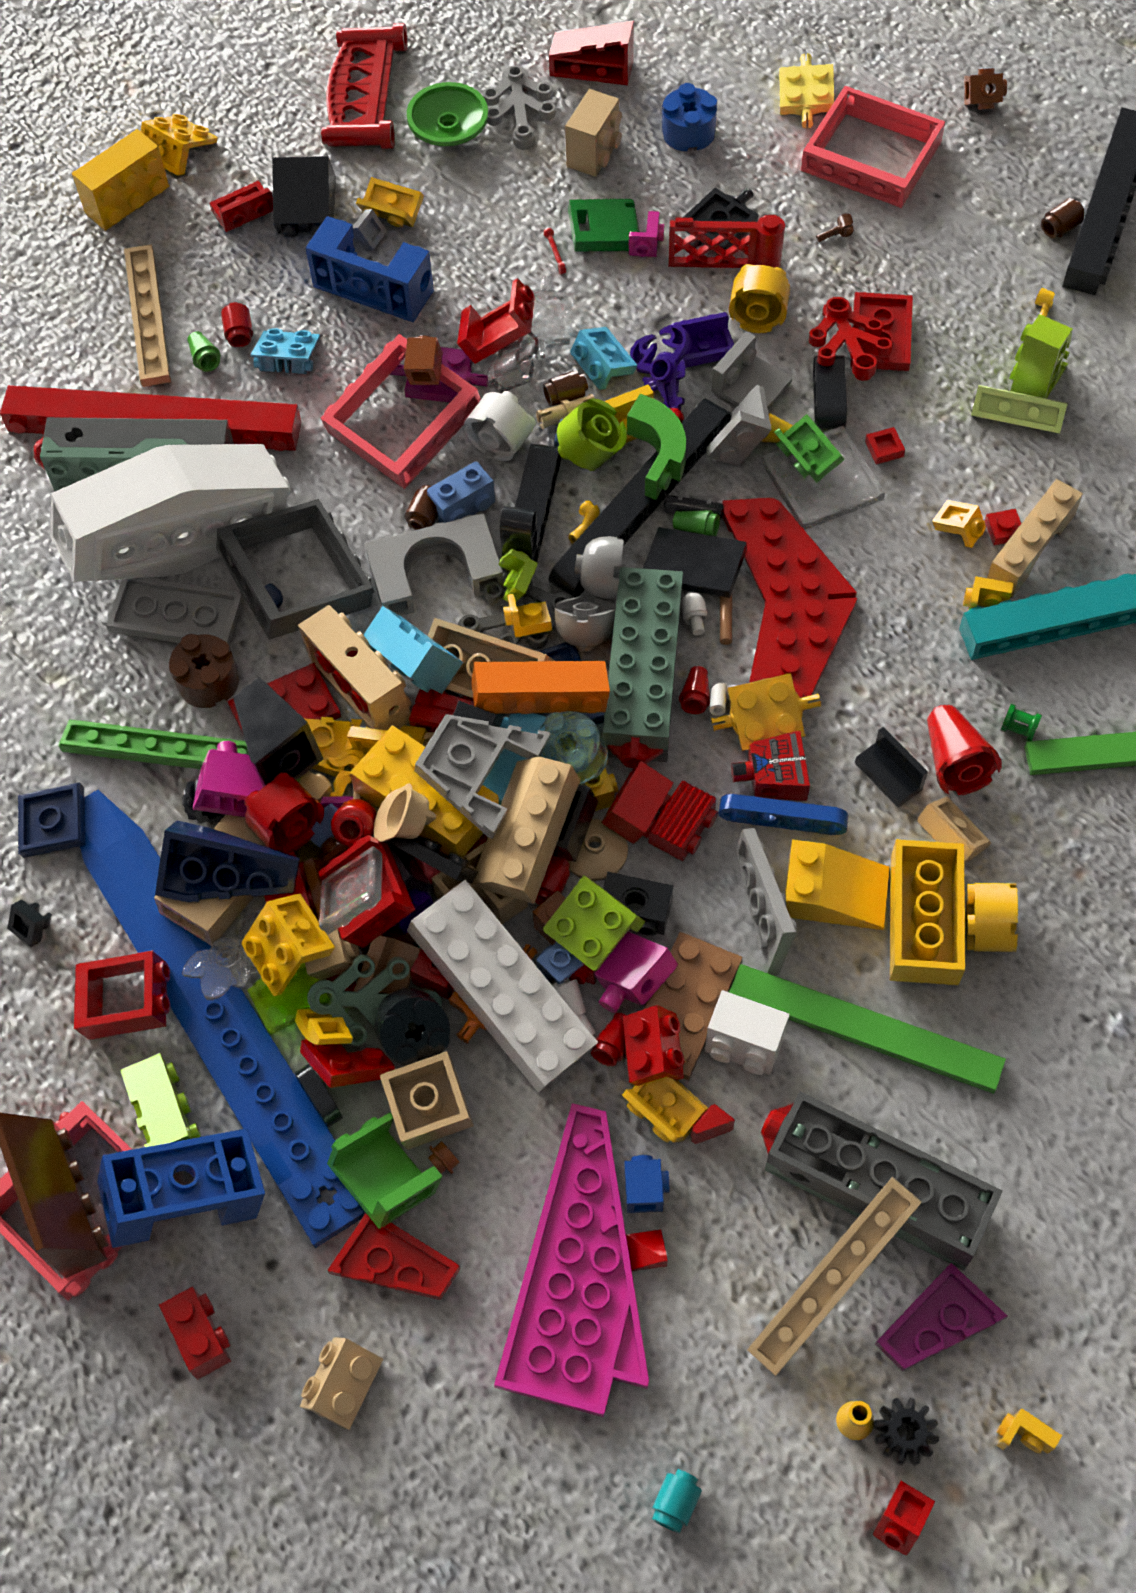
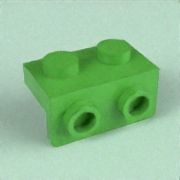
M808 414L802 417L784 434L779 428L774 431L780 439L776 445L787 458L793 454L798 460L793 465L804 479L810 475L818 483L845 460Z

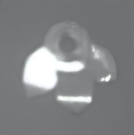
M222 937L217 939L210 949L195 952L184 965L182 975L188 978L201 979V990L205 999L214 1000L222 997L231 985L237 988H245L251 977L250 965L243 959L244 952L241 944L232 938ZM227 953H231V954H232V955H230L229 957L222 958V956H223L224 954H227Z

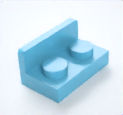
M607 327L580 330L570 350L571 355L599 390L606 389L611 377L634 374L638 366Z

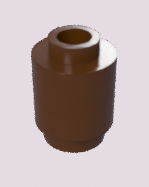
M1071 198L1066 199L1045 214L1041 220L1042 230L1049 238L1062 237L1083 222L1084 208L1079 201Z
M577 370L550 378L548 383L543 384L544 396L550 407L561 404V401L565 399L572 401L584 397L585 391L588 390V383L584 374H579Z
M423 485L421 489L415 492L404 515L406 522L413 530L433 526L438 517L437 507L427 495V489L431 487L430 485Z

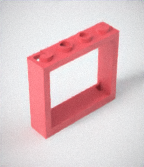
M844 86L804 148L801 171L902 208L942 142L945 121ZM846 114L926 143L905 179L824 149Z
M398 334L393 341L386 344L383 352L365 367L363 373L356 381L346 387L342 396L325 410L321 420L330 435L405 489L464 425L465 420L481 398L476 387L442 364L440 381L458 394L396 462L346 427L344 423L405 358L407 339Z
M83 1101L57 1124L60 1130L63 1128L67 1129L73 1146L90 1129H93L116 1152L133 1150ZM9 1171L0 1178V1233L67 1301L73 1296L76 1297L82 1294L90 1285V1279L100 1269H106L116 1260L118 1251L123 1246L112 1248L108 1234L106 1236L108 1246L103 1248L107 1260L62 1279L1 1217L18 1200Z

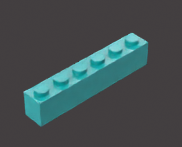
M1127 573L1106 581L1095 580L1084 586L1075 588L1064 587L1057 592L1048 594L1037 593L1026 599L1017 601L1005 600L994 606L985 608L974 607L964 612L959 631L970 659L975 660L1135 624L1136 574Z

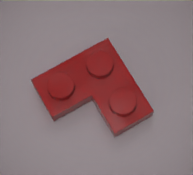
M307 1039L301 1040L300 1053L329 1088L381 1080V1074L395 1069V1065L380 1048H365L362 1051L348 1053L341 1044L316 1045Z

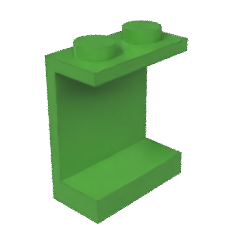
M390 1112L379 1119L377 1117L369 1119L362 1125L359 1131L351 1136L344 1134L339 1137L331 1146L332 1151L327 1165L378 1229H381L433 1196L443 1177L435 1166L422 1173L389 1133L393 1122V1116Z

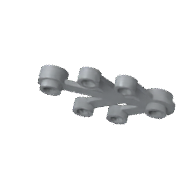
M513 65L503 71V81L495 88L488 87L483 91V97L488 106L497 105L502 95L508 90L512 91V94L498 107L488 108L487 123L492 126L499 125L502 122V118L514 108L517 126L513 131V144L520 150H527L533 147L535 138L534 130L527 124L525 107L539 114L543 120L553 119L556 115L555 104L546 101L552 98L553 90L549 82L537 83L529 78L528 71L524 67ZM523 88L537 94V98L545 102L541 103L523 93Z

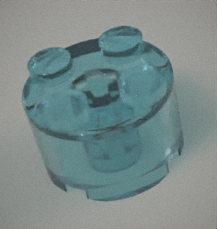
M574 711L549 714L539 728L541 731L551 733L549 741L540 757L572 765L580 779V785H585V782L592 778L596 779L606 766L608 750L595 723L588 716Z

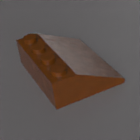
M0 1113V1148L36 1252L64 1278L107 1260L103 1248L108 1246V1240L101 1225L95 1226L92 1214L97 1212L90 1193H83L80 1182L85 1180L79 1162L71 1160L68 1150L73 1148V1143L67 1129L63 1128L60 1130L52 1119Z

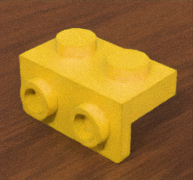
M371 177L364 198H357L356 204L362 211L373 209L377 217L387 219V222L399 228H403V225L413 227L424 195L420 191Z
M669 1077L639 1086L635 1085L632 1089H626L622 1094L628 1101L627 1108L641 1119L646 1117L654 1125L652 1128L653 1132L667 1143L670 1140L674 1143L683 1142L708 1109L684 1085Z

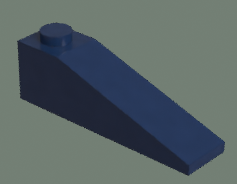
M177 820L164 831L155 895L189 903L212 898H219L221 900L244 895L263 896L293 893L295 891L300 858L209 827Z

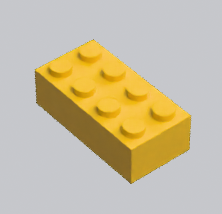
M392 725L350 772L354 792L380 808L388 794L410 783L413 790L428 799L429 810L436 814V819L429 825L424 826L419 836L429 838L441 844V851L447 855L451 851L464 857L483 835V832L414 771L415 763L425 749V746ZM482 785L477 794L499 804L498 795Z
M896 839L891 854L889 981L959 985L965 972L964 844Z

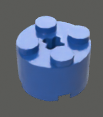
M684 83L680 85L679 89L668 94L662 104V132L665 142L670 147L679 151H688V148L697 147V150H701L709 146L715 138L717 118L716 97L703 89L695 88L691 83Z

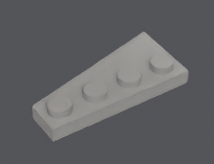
M755 828L742 829L735 854L744 889H751L749 895L751 917L758 918L760 934L756 936L759 949H766L769 960L764 964L765 973L779 975L792 941L797 936L796 922L790 918L786 908V897L784 893L780 892L776 882L775 870L773 867H770L767 860L765 844L760 841Z

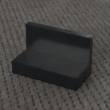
M884 726L878 730L876 742L856 756L855 764L898 808L923 790L928 771Z

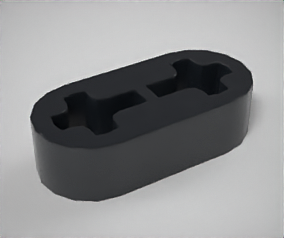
M310 1064L294 1072L327 1128L343 1119L335 1102Z

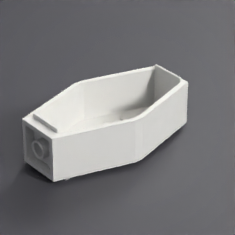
M263 444L160 446L51 493L50 536L74 582L176 576L221 557L216 549L218 528L286 509L290 485L287 478L282 477L274 456L269 455Z

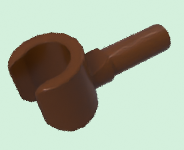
M850 214L840 215L837 218L838 226L817 235V241L821 242L838 234L842 237L851 236L854 231L852 216Z

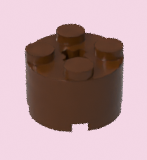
M190 633L182 637L181 642L171 653L169 659L170 673L179 694L188 704L198 708H211L216 706L215 703L223 699L227 701L236 692L239 685V674L233 654L226 641L213 635Z

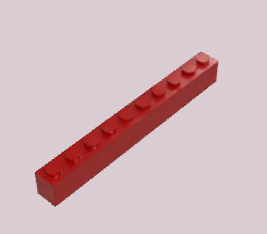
M14 385L7 386L0 410V415L7 431L18 434L36 433L44 435L47 417L228 420L234 444H263L266 449L276 451H296L302 423L297 404Z

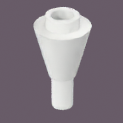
M568 978L562 984L554 983L552 985L594 1036L596 1032L585 1015L586 1009L577 979L570 981Z

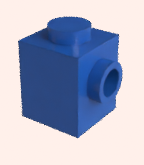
M638 1155L632 1157L631 1161H625L627 1213L663 1212V1193H669L670 1186L669 1172L661 1170V1159H653L649 1155Z

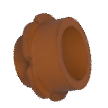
M442 1141L434 1148L430 1146L429 1149L432 1152L428 1157L430 1162L441 1174L446 1170L453 1174L452 1169L460 1163L459 1160Z

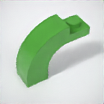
M639 394L627 415V435L646 441L658 452L656 460L645 477V496L656 500L662 489L667 490L671 479L680 481L683 476L686 461V435L682 423L670 408L658 400Z

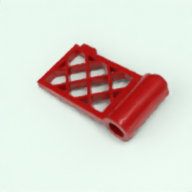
M771 214L762 216L757 222L693 221V218L670 220L668 267L741 268L746 264L781 268L785 223L779 216ZM675 231H687L691 235L682 239L675 234ZM717 232L720 235L711 240L705 234ZM737 232H750L742 240L734 236ZM698 239L705 245L696 249L690 244ZM728 240L733 246L726 250L719 246V244ZM682 249L690 254L687 257H674ZM713 250L718 255L716 257H706L704 254ZM741 250L748 258H735L733 254Z

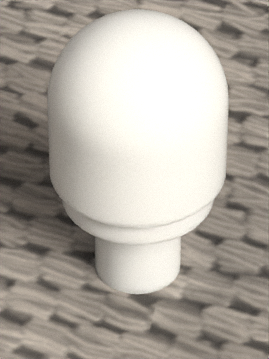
M688 593L681 600L682 617L687 625H691L693 635H701L705 632L703 622L707 619L705 601L698 593Z

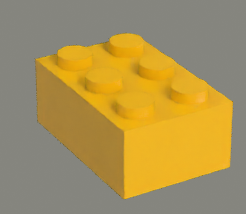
M138 129L71 173L85 214L105 231L170 187L158 145Z

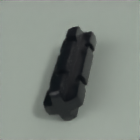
M667 495L665 498L664 512L675 514L676 511L712 510L713 514H719L720 520L723 515V504L711 501V504H707L706 500L686 497L679 500V496Z

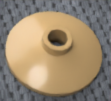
M591 820L576 862L567 860L570 864L569 870L580 878L585 875L593 881L606 879L607 872L618 873L627 860V840L601 823L602 820ZM591 842H599L601 844L598 848L589 846Z

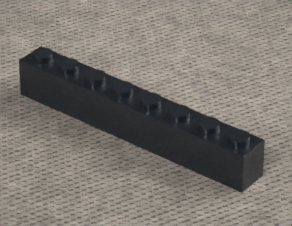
M1121 107L1062 287L1096 295L1099 284H1106L1110 268L1105 267L1106 263L1112 264L1117 247L1112 246V243H1119L1124 228L1119 226V222L1125 224L1130 206H1126L1125 203H1132L1136 191V186L1132 185V182L1136 183L1135 110Z

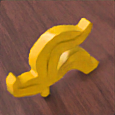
M350 748L343 751L335 759L328 757L326 763L334 769H341L346 766L353 769L365 754L357 749ZM341 771L335 777L333 782L334 792H331L329 797L343 795L347 784L352 783L351 771Z

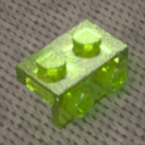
M305 963L301 964L281 995L273 996L268 986L262 981V978L247 989L270 1036L296 1023L297 1009H311L307 1001V993L309 988L319 979L307 975ZM323 993L320 995L319 1001L327 1003L330 1001L327 993Z

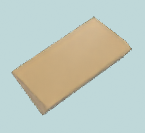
M944 797L928 804L917 819L918 823L936 842L964 844V864L991 845L990 840L949 797Z

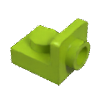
M510 549L500 559L498 565L510 572L504 582L507 590L503 599L508 602L507 595L514 594L515 601L517 602L526 593L538 563L531 560L524 552Z

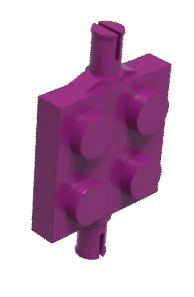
M441 347L443 352L442 364L471 385L488 387L489 375L472 373L473 362L462 349ZM399 364L390 375L407 377L404 372V365ZM407 379L404 389L405 397L447 403H450L458 394L441 381L439 385H410Z

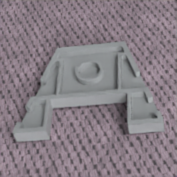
M446 714L415 763L414 771L487 837L493 839L506 816L507 808L477 793L503 749L510 750L527 759L540 757L549 741L551 733L538 730L537 734L521 731L522 727L509 725L508 728L488 725L489 721Z

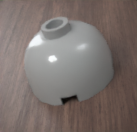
M608 536L593 539L586 545L583 555L577 554L574 573L580 574L581 585L586 592L594 597L616 600L624 540L622 538Z
M574 597L556 603L554 612L557 632L564 641L570 645L577 646V649L580 651L595 650L596 646L605 643L613 635L616 603L610 599L594 597V603L584 602V597Z

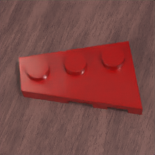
M365 1213L327 1271L331 1275L441 1300L461 1268L454 1261L391 1222L378 1229Z

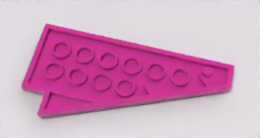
M572 1103L494 1387L604 1417L613 1380L648 1389L649 1377L606 1111Z

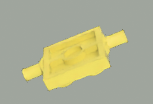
M804 53L800 57L801 66L779 68L780 115L802 116V127L807 128L808 120V128H811L813 126V115L828 112L834 103L833 64L812 65L811 54L807 53V61H805Z

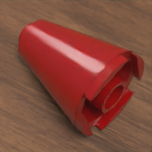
M940 705L932 710L927 718V725L937 782L940 788L947 794H949L948 790L956 791L958 795H966L989 785L993 781L991 775L997 769L999 773L1002 769V760L998 752L955 706Z

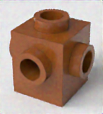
M995 68L978 69V75L964 76V105L978 104V110L995 109V103L1003 102V97L1007 94V81L1003 79V73L995 74Z

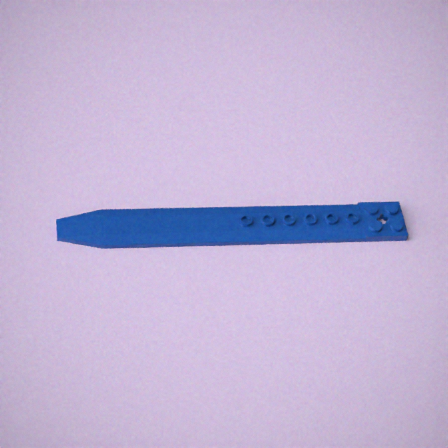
M96 790L84 797L85 845L80 846L84 864L137 952L153 950L168 963L170 980L167 982V996L172 1011L243 1129L248 1128L253 1146L314 1248H317L361 1220L366 1213L327 1165L332 1151L331 1146L335 1139L216 947L209 945L159 913L154 899L160 864L159 855L144 831L101 791ZM325 1189L337 1192L333 1196L334 1203L329 1206L326 1202L318 1203L321 1192Z

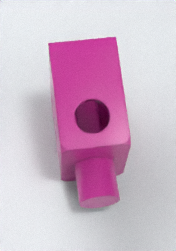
M223 741L218 744L217 750L211 749L207 752L199 774L193 810L245 817L247 807L244 805L246 797L253 791H260L263 786L250 760V756L237 753L236 743Z
M627 931L600 968L594 972L595 977L603 988L606 989L598 1003L612 1013L617 1012L624 999L638 1005L646 1004L676 969L678 963L667 947Z

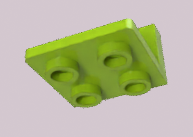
M583 875L543 927V931L591 970L597 971L627 931L632 929L638 932L645 921L593 880Z

